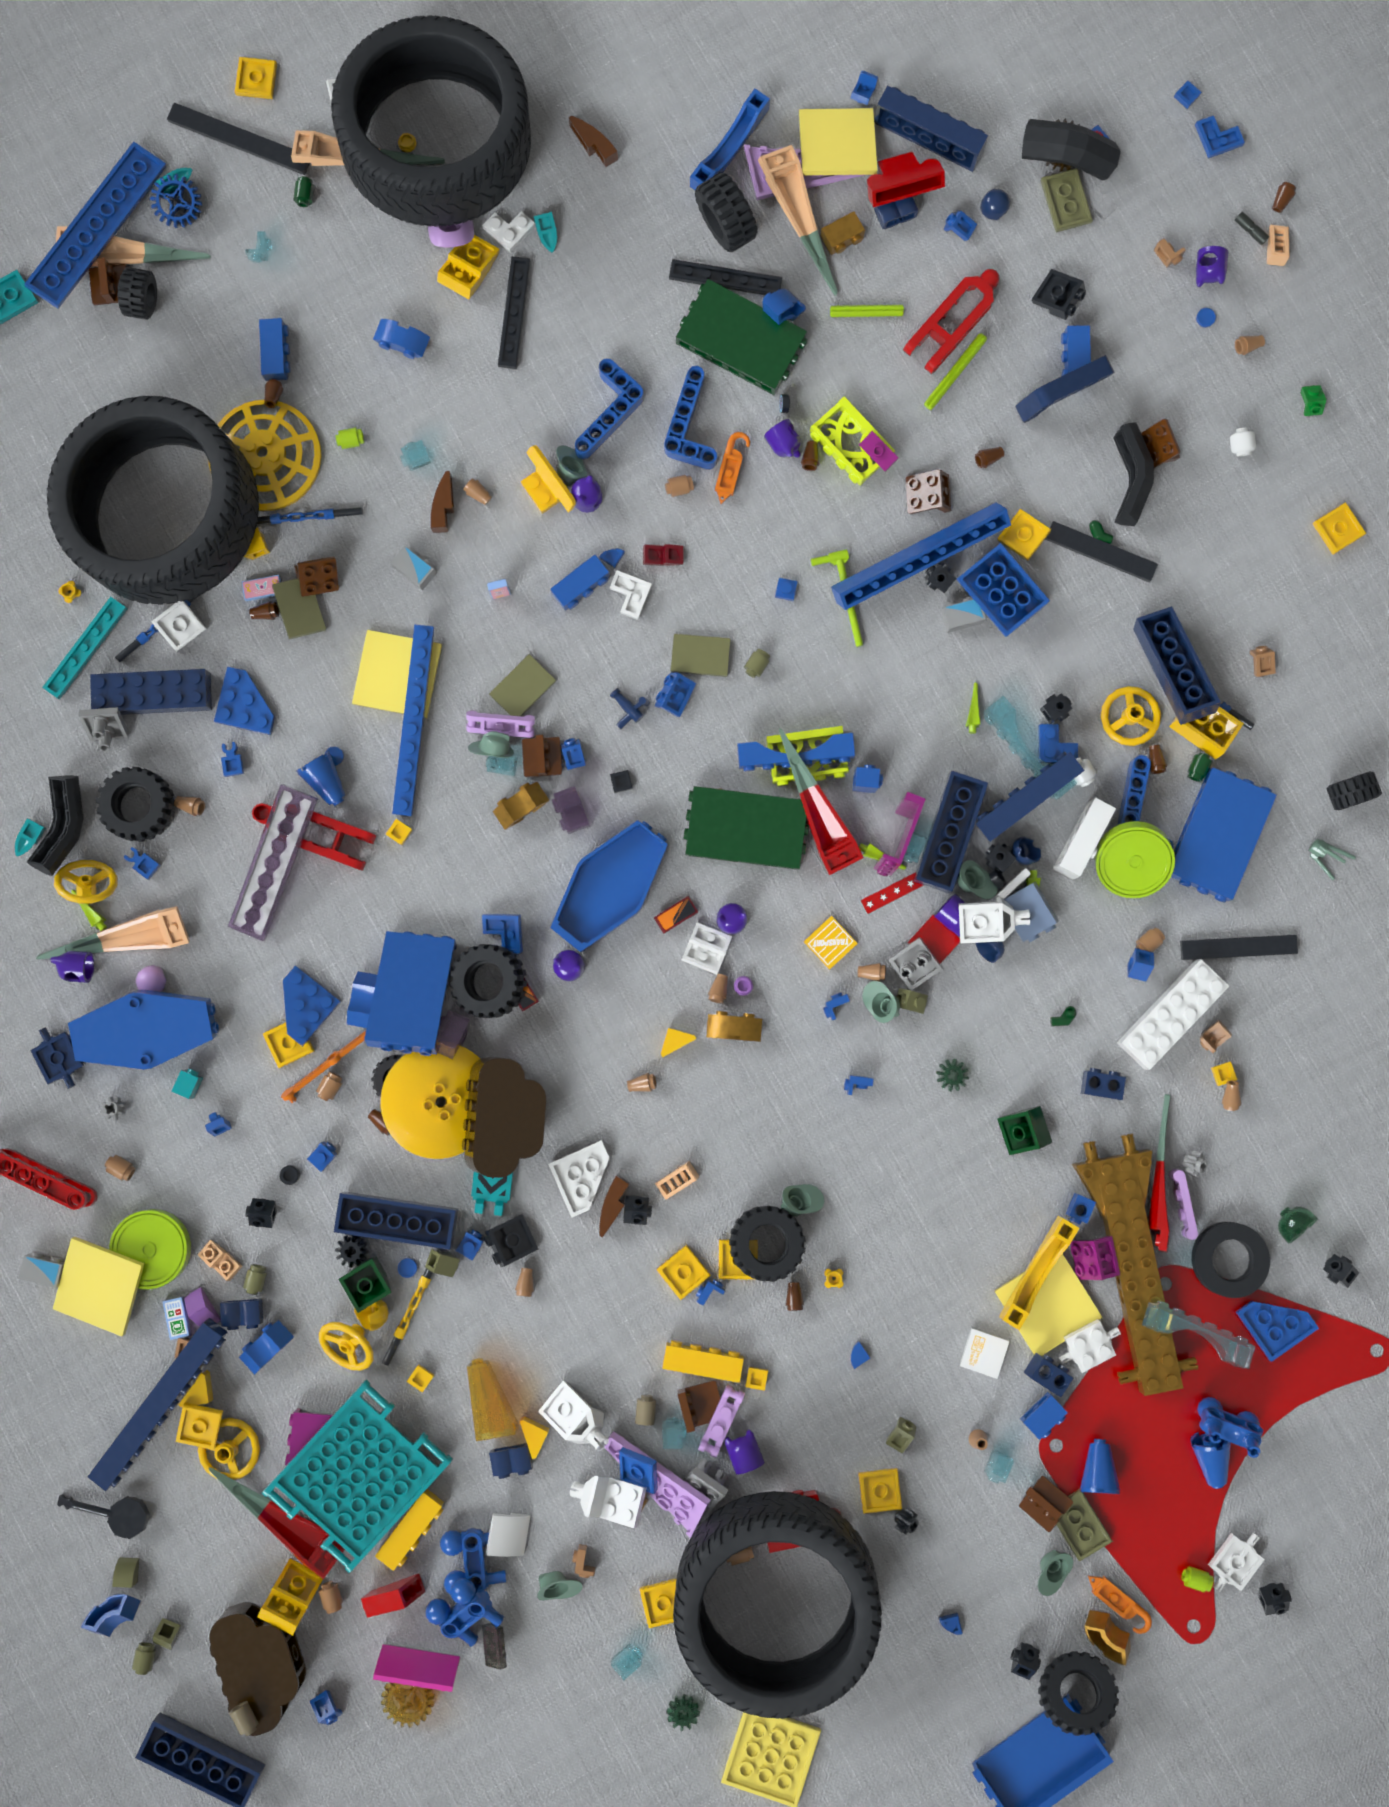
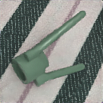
M1317 838L1308 849L1311 852L1310 857L1318 863L1331 880H1335V877L1318 857L1323 858L1326 854H1329L1342 863H1346L1345 859L1329 849L1351 859H1356V856Z

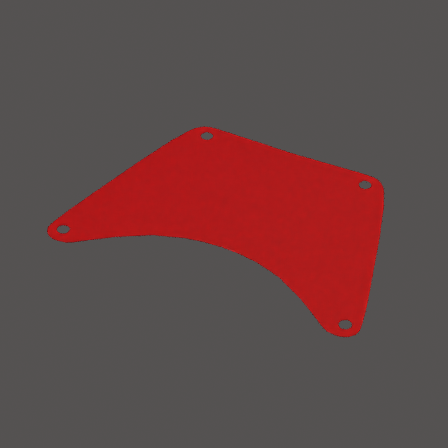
M1167 1265L1159 1267L1158 1272L1160 1279L1167 1277L1172 1282L1171 1288L1163 1291L1176 1356L1178 1360L1195 1357L1198 1369L1181 1372L1182 1389L1144 1396L1139 1392L1137 1381L1120 1385L1118 1380L1120 1377H1118L1117 1372L1134 1369L1123 1317L1117 1327L1121 1335L1111 1339L1116 1356L1088 1370L1063 1406L1068 1412L1065 1415V1420L1059 1425L1056 1424L1051 1429L1052 1432L1049 1436L1041 1438L1039 1453L1043 1465L1058 1488L1068 1496L1081 1489L1080 1486L1090 1443H1094V1439L1106 1440V1444H1110L1120 1486V1494L1083 1492L1113 1541L1106 1545L1105 1548L1175 1632L1187 1643L1201 1644L1209 1638L1216 1622L1213 1587L1214 1573L1213 1569L1208 1565L1214 1557L1216 1527L1226 1493L1248 1453L1247 1448L1231 1443L1227 1484L1220 1489L1212 1488V1486L1207 1484L1190 1441L1191 1436L1199 1432V1435L1205 1434V1431L1199 1426L1201 1421L1197 1411L1199 1402L1203 1398L1212 1397L1221 1403L1223 1411L1234 1415L1244 1411L1254 1413L1260 1421L1263 1436L1275 1423L1299 1405L1333 1389L1384 1372L1389 1366V1339L1355 1323L1259 1289L1241 1298L1224 1297L1205 1288L1197 1279L1193 1269L1178 1265ZM1250 1301L1303 1310L1309 1313L1319 1329L1271 1362L1235 1311ZM1374 1344L1381 1345L1383 1347L1382 1356H1372L1370 1353L1371 1346ZM1053 1439L1061 1440L1063 1448L1060 1452H1053L1050 1449L1049 1444ZM1191 1566L1208 1572L1209 1575L1213 1576L1211 1590L1209 1592H1201L1184 1586V1581L1181 1579L1183 1570ZM1192 1619L1200 1623V1630L1197 1633H1191L1187 1629V1623Z

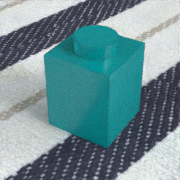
M191 1068L181 1070L171 1092L187 1099H194L204 1077L199 1076L200 1072Z

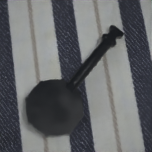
M64 1494L59 1496L57 1503L59 1507L64 1505L67 1510L72 1508L108 1517L107 1523L114 1535L128 1539L135 1537L147 1528L150 1515L142 1499L129 1496L117 1501L110 1507L111 1509L75 1501L72 1497L66 1498Z

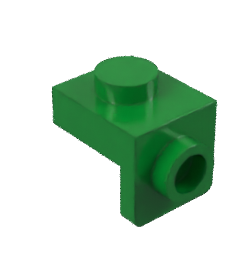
M1321 385L1302 387L1300 394L1305 403L1304 416L1322 415L1327 399Z

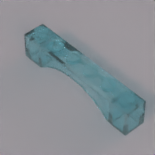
M1003 695L983 712L985 715L984 719L989 725H993L997 729V735L1002 740L1005 739L1008 742L1010 751L1015 755L1018 754L1022 759L1021 764L1026 769H1030L1036 778L1042 774L1039 770L1045 767L1047 763L1036 757L1023 742L1017 727L1016 710ZM1073 779L1050 798L1059 799L1077 784L1076 781Z
M1165 1302L1148 1303L1142 1326L1167 1334L1184 1329L1195 1331L1212 1344L1222 1361L1239 1368H1250L1255 1346L1249 1344L1248 1339L1240 1336L1236 1338L1228 1330L1221 1329L1220 1331L1212 1323L1205 1322L1204 1324L1199 1317L1193 1315L1186 1316L1185 1311L1181 1309L1168 1308L1169 1304Z

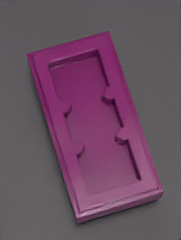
M873 431L859 444L885 472L899 459Z

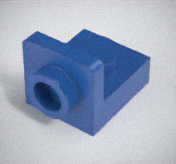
M963 211L951 213L947 217L946 225L943 229L946 232L952 230L961 239L967 241L971 237L977 223Z
M570 738L561 743L567 770L586 766L579 739Z
M849 1075V1079H845L844 1090L847 1091V1095H852L853 1084H856V1088L868 1089V1086H873L874 1079Z
M323 1141L319 1143L307 1160L322 1172L338 1154L335 1152L336 1148L330 1142L325 1143Z
M474 1229L472 1231L468 1230L456 1251L473 1261L484 1243L483 1235Z
M325 1690L310 1700L316 1719L320 1724L331 1725L343 1714L341 1709L336 1708L329 1690Z

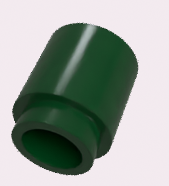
M304 176L298 177L295 182L293 201L299 207L306 208L312 204L314 185L312 184V179Z
M1201 752L1199 755L1195 754L1187 771L1189 773L1187 777L1193 781L1202 782L1206 778L1213 762L1210 756Z

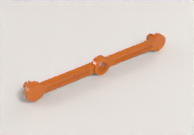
M366 1031L341 1050L333 1052L324 1063L294 1086L286 1089L282 1093L281 1098L284 1101L289 1100L291 1103H294L293 1100H297L294 1094L330 1066L338 1063L343 1056L362 1043L365 1039Z

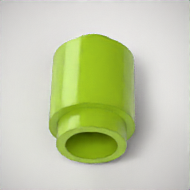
M357 427L338 430V434L335 435L337 445L341 446L342 449L361 446L360 444L365 443L361 428L357 429Z
M1191 1566L1183 1570L1181 1579L1184 1581V1586L1201 1592H1209L1211 1590L1213 1576L1209 1575L1208 1572Z

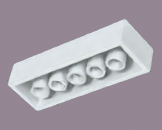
M1195 960L1121 1037L1117 1044L1144 1070H1150L1226 991L1229 985L1203 960Z

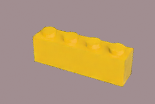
M676 1340L666 1343L662 1369L740 1383L744 1360L743 1356H740V1352L729 1351L724 1353L721 1352V1349L710 1347L707 1350L702 1349V1346L698 1344L685 1346L682 1345L683 1342Z
M426 1489L399 1522L375 1557L393 1571L397 1566L401 1568L408 1558L405 1556L409 1550L414 1551L420 1542L417 1540L421 1534L425 1536L432 1526L429 1524L433 1518L437 1520L444 1509L441 1507L444 1501L429 1489Z

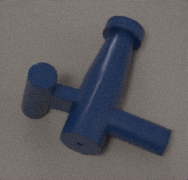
M616 688L610 694V697L612 699L615 698L621 708L627 713L616 724L622 729L631 719L635 723L639 722L644 716L639 708L643 705L648 706L650 702L647 698L640 697L639 702L634 705Z

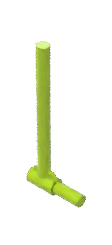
M847 549L810 559L811 566L829 562L834 566L837 565L840 581L847 579L844 565L849 560ZM853 606L847 610L856 647L863 646L855 607Z

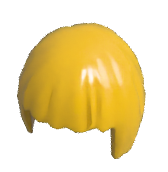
M382 1299L359 1313L354 1308V1313L361 1325L370 1331L378 1330L388 1319V1307Z

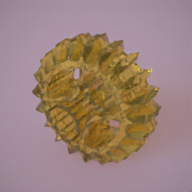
M391 1682L386 1683L384 1686L386 1691H383L381 1694L384 1698L381 1701V1705L385 1706L383 1713L389 1712L387 1720L392 1717L394 1718V1725L399 1721L401 1722V1728L404 1727L405 1723L411 1728L413 1722L418 1726L420 1720L425 1721L427 1715L431 1714V1708L435 1704L433 1701L435 1693H431L433 1689L411 1686L409 1689L402 1687L399 1689L398 1687L404 1685ZM417 1689L420 1691L423 1697V1702H421V1699L416 1695ZM412 1693L410 1701H407L406 1705H404L406 1697H409ZM393 1696L396 1697L395 1700H397L400 1704L399 1709L396 1707L393 1701ZM411 1709L416 1712L406 1713L405 1711Z

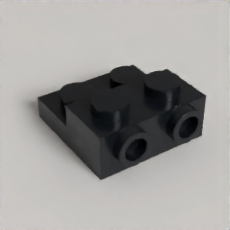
M1051 269L1033 296L1032 303L1048 309L1051 315L1066 320L1068 316L1074 315L1077 302L1079 300L1082 301L1086 295L1084 281Z
M523 1214L485 1231L484 1241L488 1247H492L494 1252L492 1259L500 1267H505L539 1250Z

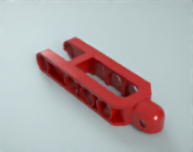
M987 269L980 276L965 277L907 342L903 351L911 356L912 352L918 346H921L929 336L932 337L941 347L927 362L924 369L933 374L991 309V304L994 301L993 291L1000 279L998 272L994 269ZM979 289L984 294L983 300L952 335L938 325L942 318H946L948 311L959 303L960 298L966 291Z
M263 803L257 804L252 809V816L256 821L267 825L269 828L276 806L272 807ZM292 803L286 806V815L292 814L297 816L300 813V806ZM309 810L306 820L337 831L330 849L299 837L296 847L363 871L366 865L365 861L338 852L343 837L346 834L374 844L377 835ZM281 822L279 824V836L276 839L286 843L289 833L283 832Z
M9 1148L0 1149V1175L73 1210L92 1206L97 1201V1193L93 1188ZM85 1192H88L91 1195V1200L89 1202Z

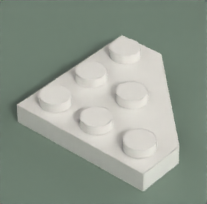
M602 1140L548 1164L571 1218L590 1210L610 1158Z

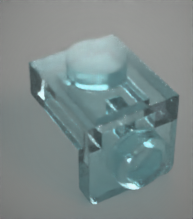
M257 231L256 249H245V254L252 262L268 261V251H271L272 244L265 231Z
M489 756L486 760L487 772L515 776L518 757L499 758Z
M913 832L903 860L909 863H918L927 837Z

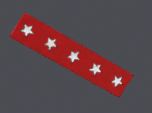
M916 872L860 900L867 914L924 886L913 882Z

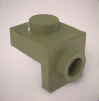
M898 990L896 997L899 999L901 1009L924 1014L928 995L911 990Z

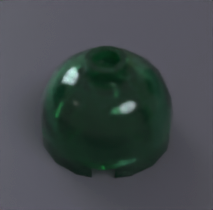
M1296 1206L1292 1209L1287 1207L1280 1213L1282 1217L1278 1222V1230L1289 1244L1313 1226L1318 1218L1302 1206Z

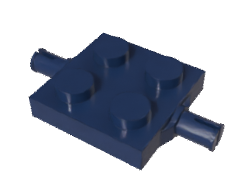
M46 1027L42 1028V1030L40 1029L39 1033L44 1041L30 1051L47 1084L63 1079L68 1089L76 1086L70 1075L84 1067V1064L81 1061H75L69 1034L64 1032L56 1037H51Z

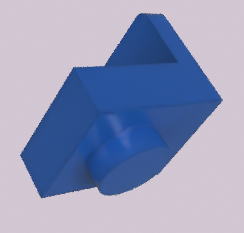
M862 70L850 99L868 105L874 94L878 76Z
M842 992L831 996V1001L825 1002L826 1007L823 1010L826 1018H831V1021L836 1020L832 1008L849 1002L847 994L842 995Z
M708 1279L705 1286L701 1285L696 1292V1296H698L697 1302L704 1306L713 1289L724 1295V1284L716 1279L713 1281Z

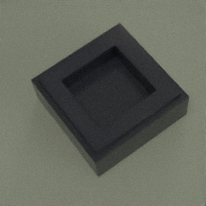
M628 770L610 774L614 793L633 789Z

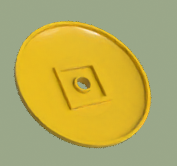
M436 1042L437 1055L424 1056L419 1054V1052H412L411 1054H404L398 1059L388 1072L383 1083L380 1106L385 1126L400 1146L420 1157L444 1159L464 1153V1150H462V1140L466 1136V1131L463 1129L464 1119H467L465 1100L468 1099L469 1091L466 1090V1082L468 1079L470 1080V1071L473 1065L480 1058L472 1051L460 1045ZM440 1096L446 1099V1103L442 1107L436 1105V1099Z

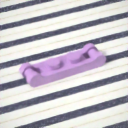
M473 710L466 713V719L468 720L466 730L470 733L486 734L496 731L509 736L528 738L533 737L535 733L533 728L535 717L531 715L524 717L477 713Z
M1172 1169L1169 1172V1177L1175 1183L1174 1197L1179 1202L1180 1207L1178 1209V1216L1181 1221L1183 1220L1184 1225L1181 1234L1185 1238L1194 1240L1198 1236L1186 1176L1183 1171Z
M728 1384L698 1447V1450L702 1452L707 1451L711 1453L710 1456L715 1458L745 1395V1392L740 1390L738 1392ZM729 1396L735 1399L734 1403L727 1401ZM709 1438L716 1441L714 1446L708 1444Z

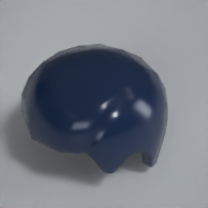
M994 188L984 195L981 200L980 209L986 218L999 220L1009 210L1011 201L1004 190Z
M1025 836L1016 838L1012 845V854L1016 857L1018 863L1029 865L1039 862L1041 849L1034 847L1033 839L1026 838Z
M1003 941L976 943L977 950L988 962L994 963L1004 954L1005 946Z

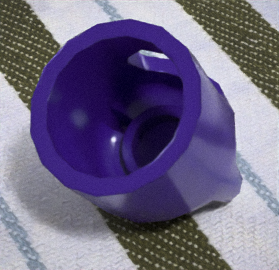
M1207 246L1198 250L1196 263V284L1198 287H1201L1204 283L1219 282V284H1223L1225 282L1229 251L1226 248ZM1214 253L1217 257L1211 258L1204 255Z
M789 419L779 422L765 433L764 438L777 456L783 458L800 457L801 438L795 432L793 424Z
M588 475L587 477L580 478L572 486L571 494L575 498V507L578 510L589 513L599 508L603 497L601 487L593 476Z
M954 894L934 917L947 929L960 937L959 904L965 902L957 894Z
M729 903L719 909L716 922L722 932L728 935H735L744 930L748 916L746 910L741 905Z
M573 950L561 951L553 959V970L564 981H575L584 973V959Z
M68 951L50 959L51 963L56 965L58 976L64 981L89 983L92 980L94 957L91 952Z
M750 1429L747 1430L745 1436L734 1440L729 1437L725 1438L727 1452L736 1475L753 1471L764 1465L765 1461L754 1433Z

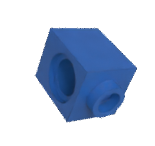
M1135 948L1127 963L1128 977L1146 982L1154 968V953Z
M1074 1193L1066 1215L1071 1216L1070 1221L1079 1225L1081 1222L1088 1223L1096 1202ZM1079 1205L1084 1206V1212L1081 1215L1076 1213V1208Z

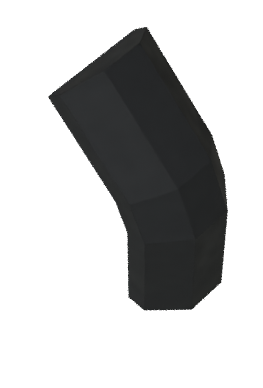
M1029 119L1022 146V159L1070 165L1102 181L1107 180L1116 169L1121 153L1116 142L1086 127L1066 122Z
M1132 422L1122 425L1113 437L1129 476V487L1114 523L1124 526H1135L1154 484L1153 459L1137 423Z
M74 775L48 777L53 811L51 827L26 862L46 875H54L79 840L84 818L79 777Z

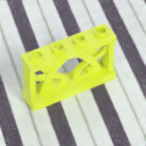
M844 396L810 427V436L815 442H819L823 446V450L828 456L832 455L841 470H846L849 474L848 477L853 483H858L861 486L880 466L877 463L873 465L871 457L861 447L862 452L843 450L841 444L842 431L847 434L861 432L860 443L873 431L893 453H895V450ZM840 410L842 414L838 422L832 420L831 418ZM852 423L854 425V428L847 429L844 427V425L846 427H849L848 424ZM831 424L836 427V430L833 428L826 429L830 431L831 435L825 436L821 431L823 425ZM863 459H866L868 469L865 472H859L855 468V464L859 463L863 467Z
M843 726L787 733L785 735L791 744L797 746L796 752L800 753L803 742L808 741L811 749L817 748L815 746L817 740H820L823 744L834 734H843ZM780 735L766 737L767 748L773 750V746H778L780 752L786 753ZM816 762L808 768L815 781L826 780V776L833 775L834 778H842L849 772L848 762L840 763L837 768H831L829 764H823L824 771H817L822 766L820 762ZM774 766V769H771L773 784L786 786L789 785L788 782L795 781L791 767L788 768L790 773L787 775L779 774L777 771L778 766Z

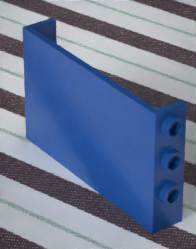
M1213 767L1209 769L1206 778L1203 780L1174 849L1175 867L1171 877L1179 880V884L1183 886L1198 888L1197 892L1204 895L1212 894L1215 896L1214 899L1225 903L1234 899L1277 795L1272 793V790L1267 787L1261 786L1260 788L1255 786L1251 780H1241L1236 777L1235 773L1223 772Z
M386 931L364 1039L367 1046L377 1047L384 1051L400 1050V1052L406 1054L419 1052V1054L424 1056L437 1055L436 1041L453 950L457 949L455 939L449 936L434 937L431 934L416 935L409 931L404 933Z
M1069 1694L1062 1698L1070 1710L1082 1714L1080 1711L1083 1708L1076 1698L1072 1700ZM1042 1712L972 1763L974 1768L972 1773L978 1783L983 1782L985 1785L984 1791L989 1799L992 1800L994 1798L997 1803L995 1807H1052L1114 1762L1103 1745L1106 1743L1099 1732L1080 1736L1062 1732V1729L1055 1727L1050 1717L1047 1718L1044 1712Z

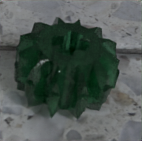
M953 1059L952 1064L949 1060H945L946 1067L943 1064H939L943 1071H936V1074L942 1077L936 1080L937 1082L944 1081L941 1088L944 1089L948 1085V1091L952 1092L953 1085L956 1091L960 1090L959 1084L963 1087L966 1086V1083L962 1080H968L969 1076H963V1073L968 1072V1068L961 1070L964 1065L963 1062L957 1065V1059ZM951 1070L952 1072L957 1073V1075L954 1076L955 1080H953L952 1078H948V1075L951 1074Z
M686 1694L682 1695V1699L676 1695L675 1702L669 1701L670 1708L666 1709V1714L669 1715L667 1720L668 1722H673L674 1729L679 1725L680 1731L684 1730V1726L690 1730L692 1728L691 1723L697 1724L698 1720L696 1717L700 1716V1711L697 1710L699 1708L698 1703H693V1697L687 1700Z

